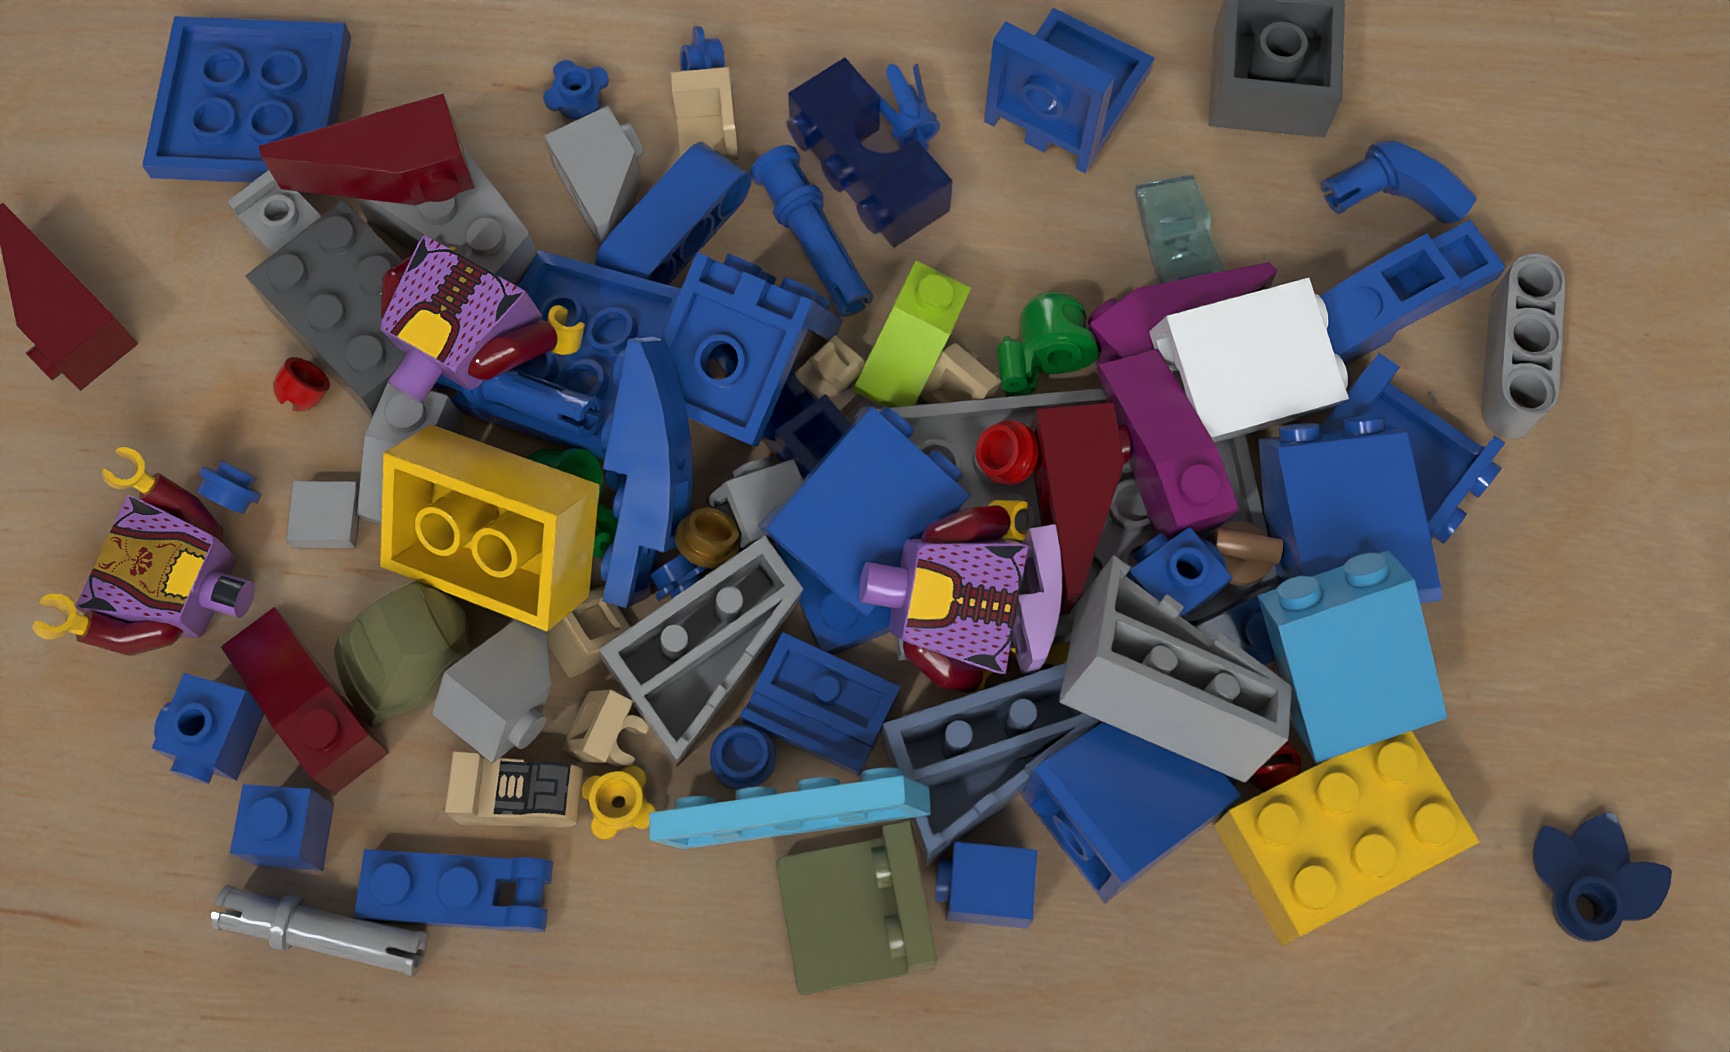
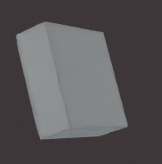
M293 481L286 541L291 547L356 548L359 521L357 509L360 486L358 483Z

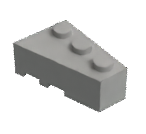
M1113 555L1077 602L1059 703L1245 783L1289 738L1292 686L1222 634H1219L1214 640L1204 635L1179 616L1184 606L1168 594L1161 601H1158L1126 577L1131 567Z

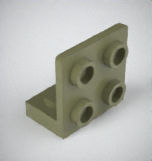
M910 821L883 825L882 838L783 856L777 860L776 866L797 989L800 994L809 995L935 970L937 957Z

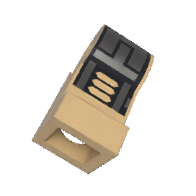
M453 752L445 813L459 825L574 826L577 823L583 769L565 763L525 762V760L499 758L492 763L480 753Z

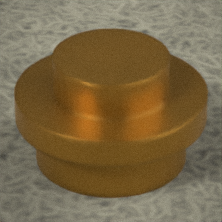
M696 509L691 515L686 516L680 521L674 534L675 544L681 554L699 567L717 569L736 556L739 551V542L737 541L739 530L736 523L727 514L717 509Z

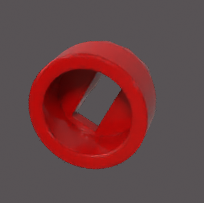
M298 357L286 359L273 381L277 402L282 405L288 400L293 404L292 411L296 412L307 411L321 401L330 388V381L327 375L319 367Z
M1287 740L1272 756L1286 755L1289 763L1260 767L1249 778V781L1256 788L1266 792L1299 775L1301 771V757L1296 746Z

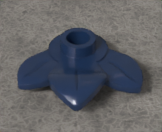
M1606 812L1582 823L1573 832L1571 838L1554 827L1542 826L1534 842L1532 853L1534 867L1539 878L1553 893V915L1561 929L1577 940L1584 942L1601 941L1615 934L1620 928L1622 921H1637L1651 917L1659 910L1668 894L1672 870L1658 863H1630L1625 836L1618 818L1613 812ZM1579 896L1587 898L1592 903L1594 915L1591 920L1585 919L1579 914L1576 907V900Z

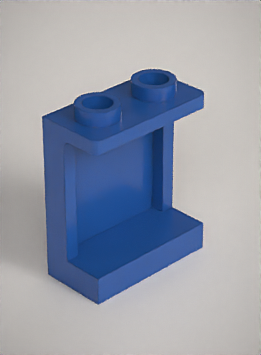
M1378 353L1347 392L1349 399L1334 408L1319 427L1320 432L1344 429L1343 420L1357 416H1383L1384 424L1407 431L1431 539L1434 537L1444 544L1467 515L1466 512L1457 507L1466 494L1470 492L1479 498L1502 469L1492 460L1505 442L1494 435L1486 446H1481L1399 390L1390 382L1400 367Z
M873 406L861 408L853 417L855 422L782 506H775L758 525L849 607L866 617L876 605L860 603L859 584L865 563L870 562L900 567L906 539H921L923 532L929 524L955 514L971 496L957 483L963 476L959 469L935 450H932L928 456L909 440L914 433L913 428L887 406H884L880 412Z

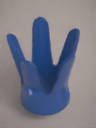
M889 64L886 74L900 112L897 113L872 86H864L863 91L892 126V135L897 139L900 148L912 149L922 145L924 150H928L929 145L927 142L938 133L940 123L937 120V115L931 112L927 106L918 64L913 66L918 95L914 87L908 85L899 67L895 64Z

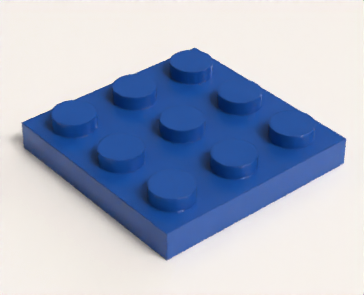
M174 16L142 164L150 178L252 183L269 170L261 157L260 145L336 124L351 42V35L346 24Z
M539 250L518 287L526 291L542 314L539 321H547L549 310L553 306L560 305L568 310L566 327H572L579 322H583L585 328L580 349L573 354L561 355L549 351L515 367V369L556 383L575 392L600 399L604 409L600 411L588 409L595 413L603 414L599 428L591 437L583 438L562 427L534 418L495 402L494 404L479 406L468 401L464 393L460 391L456 392L451 402L463 414L570 449H585L590 451L595 457L605 460L606 450L602 448L601 435L607 417L611 412H614L619 386H616L614 383V367L618 355L622 349L626 348L628 339L643 337L661 339L681 289Z

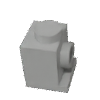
M269 170L227 201V204L244 230L269 257L321 217L298 191L280 189Z

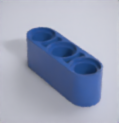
M698 142L693 144L607 236L597 252L595 265L669 285L743 203L752 182L750 173L706 143Z

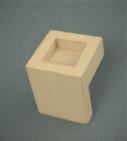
M729 67L670 72L672 96L677 118L680 157L693 144L704 142L729 160H738V144Z

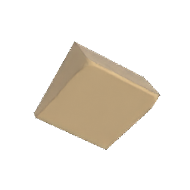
M605 585L590 590L588 599L548 632L546 631L547 644L569 678L582 674L600 663L602 658L599 649L631 628V625L618 606L602 602Z

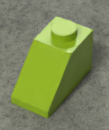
M915 261L852 391L883 407L914 406L954 328L971 287Z

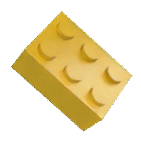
M431 424L383 452L380 567L548 632L589 598L600 485Z
M1412 731L1335 756L1230 809L1214 825L1281 946L1300 938L1480 843Z

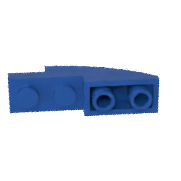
M1471 220L1433 239L1428 234H1425L1372 263L1320 296L1328 313V326L1326 330L1333 352L1339 355L1344 364L1347 365L1389 343L1395 333L1402 328L1497 280L1506 267Z
M655 337L628 339L626 348L622 349L619 353L614 367V383L616 386H619L614 412H611L607 417L601 435V445L606 450L603 469L627 475L626 481L617 490L613 504V515L618 519L615 540L606 550L601 565V578L606 581L602 602L623 608H628L650 597L653 585L650 575L656 570L659 551L665 552L677 547L674 540L675 531L680 521L691 513L693 465L686 404L678 374L666 343L663 339Z

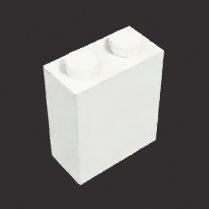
M1310 278L1168 315L1149 331L1154 349L1160 351L1214 443L1326 412L1349 399L1346 391L1348 385L1347 370L1341 357L1333 352L1326 330L1328 326L1327 309L1322 298L1314 294Z

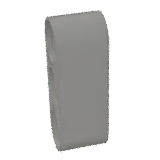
M1526 254L1519 257L1492 292L1489 302L1482 416L1485 424L1493 433L1506 439H1519L1528 435L1557 403L1559 396L1566 281L1560 265L1552 258L1542 254ZM1521 288L1528 290L1533 296L1527 295ZM1516 341L1524 343L1531 352L1522 349ZM1511 395L1517 396L1521 398L1523 401H1525L1528 408L1519 406L1516 402H1514Z

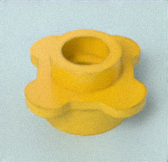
M630 765L624 767L621 772H609L601 777L597 775L591 776L583 784L582 796L589 802L590 809L594 815L590 828L597 838L611 840L618 831L631 827H636L640 830L650 827L649 813L656 812L652 804L647 802L644 791L647 776L640 767ZM616 797H623L625 799V804L622 808L617 809L613 807V800Z

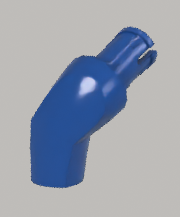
M1395 140L1371 144L1368 147L1364 160L1332 177L1325 178L1321 182L1323 192L1332 191V193L1325 195L1324 198L1336 214H1341L1351 206L1383 191L1393 196L1410 199L1441 223L1449 224L1462 220L1477 199L1476 194L1443 163Z

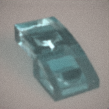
M1194 175L1136 185L1135 195L1140 219L1159 284L1225 271L1209 235L1211 215Z

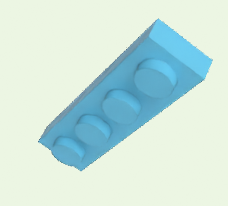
M876 768L862 772V782L840 785L839 780L836 778H810L799 781L798 791L777 794L775 788L750 787L737 790L736 800L716 803L715 798L708 796L683 797L675 800V809L649 813L650 841L679 849H690L931 815L929 787L904 776V770Z

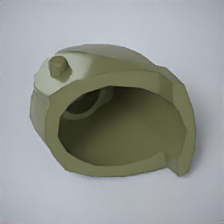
M413 582L383 596L361 611L351 621L348 628L338 637L334 648V655L344 692L354 709L370 727L381 726L385 719L397 717L424 707L437 698L444 671L472 652L469 645L471 631L468 615L452 597L443 593V591L421 582Z

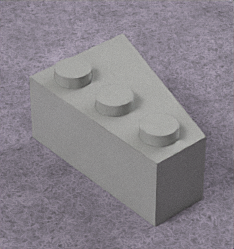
M464 147L463 150L475 186L474 189L460 192L455 197L446 201H429L416 206L356 198L369 223L413 252L423 235H426L447 248H450V246L456 247L458 254L517 287L537 254L530 232Z
M766 536L760 538L599 649L602 661L627 697L633 701L632 704L676 766L682 761L800 600L803 592L802 586Z

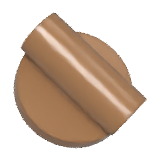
M1244 521L1230 522L1220 528L1216 527L1210 540L1222 554L1226 563V570L1233 577L1229 583L1240 586L1251 585L1263 579L1272 568V565L1279 564L1283 552L1282 539L1268 537L1261 528Z

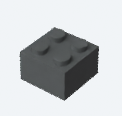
M1223 0L1214 28L1208 126L1325 138L1342 100L1345 0Z

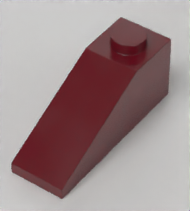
M444 94L259 146L262 159L282 190L416 206L429 201H446L455 197L460 192L475 188L459 133Z
M1 203L0 247L16 325L34 343V346L25 353L52 381L63 373L81 391L137 346L138 343L110 311L4 203Z
M1114 403L1037 409L1030 425L1037 438L1039 447L1038 460L1032 472L1041 526L1056 525L1060 545L1062 596L1059 615L1070 614L1082 594L1123 466L1128 463L1130 458L1128 430L1125 425L1117 424Z
M275 607L221 646L274 730L311 779L332 794L336 795L388 754L385 747Z

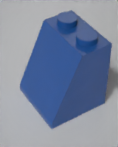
M1357 416L1344 419V429L1320 432L1319 424H1292L1279 428L1280 437L1259 439L1264 518L1268 537L1283 540L1281 560L1278 565H1275L1279 585L1294 577H1312L1344 566L1349 559L1360 554L1381 553L1390 550L1415 579L1420 603L1442 601L1441 583L1407 431L1384 424L1383 416Z
M1102 722L1036 766L1031 773L1022 798L1106 904L1225 812L1241 795L1234 787L1237 783L1235 778Z

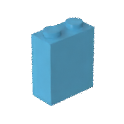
M1390 550L1381 553L1357 555L1349 559L1344 566L1312 577L1299 576L1288 579L1280 584L1277 589L1258 595L1280 677L1292 686L1290 712L1295 729L1316 763L1448 718L1415 579Z

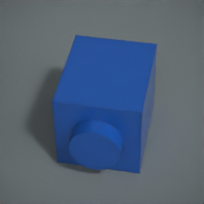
M243 784L230 853L257 867L323 871L334 804L312 789Z
M954 842L951 861L938 860L935 901L948 902L946 921L1027 929L1033 920L1037 850Z

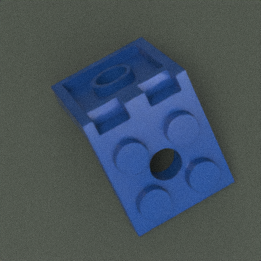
M1055 8L1051 10L1035 36L1005 21L993 39L984 122L994 127L1000 117L1026 129L1024 143L1044 153L1050 144L1053 143L1077 155L1078 159L1075 169L1086 174L1152 71L1155 57Z
M697 252L661 339L665 341L676 368L688 418L758 447L806 332L808 331L826 340H830L833 336H837L843 320L828 311L831 304L830 299L819 295L818 291L804 284L784 277L780 287L774 285L777 279L775 276L762 271L761 267L751 262L727 254L724 263H720ZM731 344L738 355L737 368L729 377L717 380L708 370V356L718 345Z

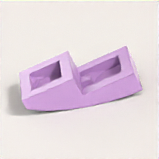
M1056 525L1029 528L1022 543L1028 545L1024 575L1029 594L1019 596L1012 633L1021 677L1037 673L1048 656L1057 628L1062 596V565Z

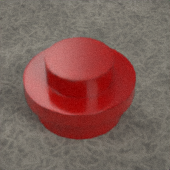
M1005 420L988 427L981 434L976 445V460L979 467L990 480L1002 485H1016L1023 482L1032 473L1038 460L1039 447L1034 432L1026 424L1018 421Z

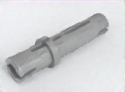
M230 885L225 886L221 890L215 902L217 906L230 909H225L224 913L214 911L211 917L212 928L221 931L229 930L269 940L270 948L288 951L292 946L403 972L405 975L412 977L417 974L424 957L412 953H416L418 949L425 950L427 945V933L414 932L305 906L304 898L293 895H286L280 900L239 890Z

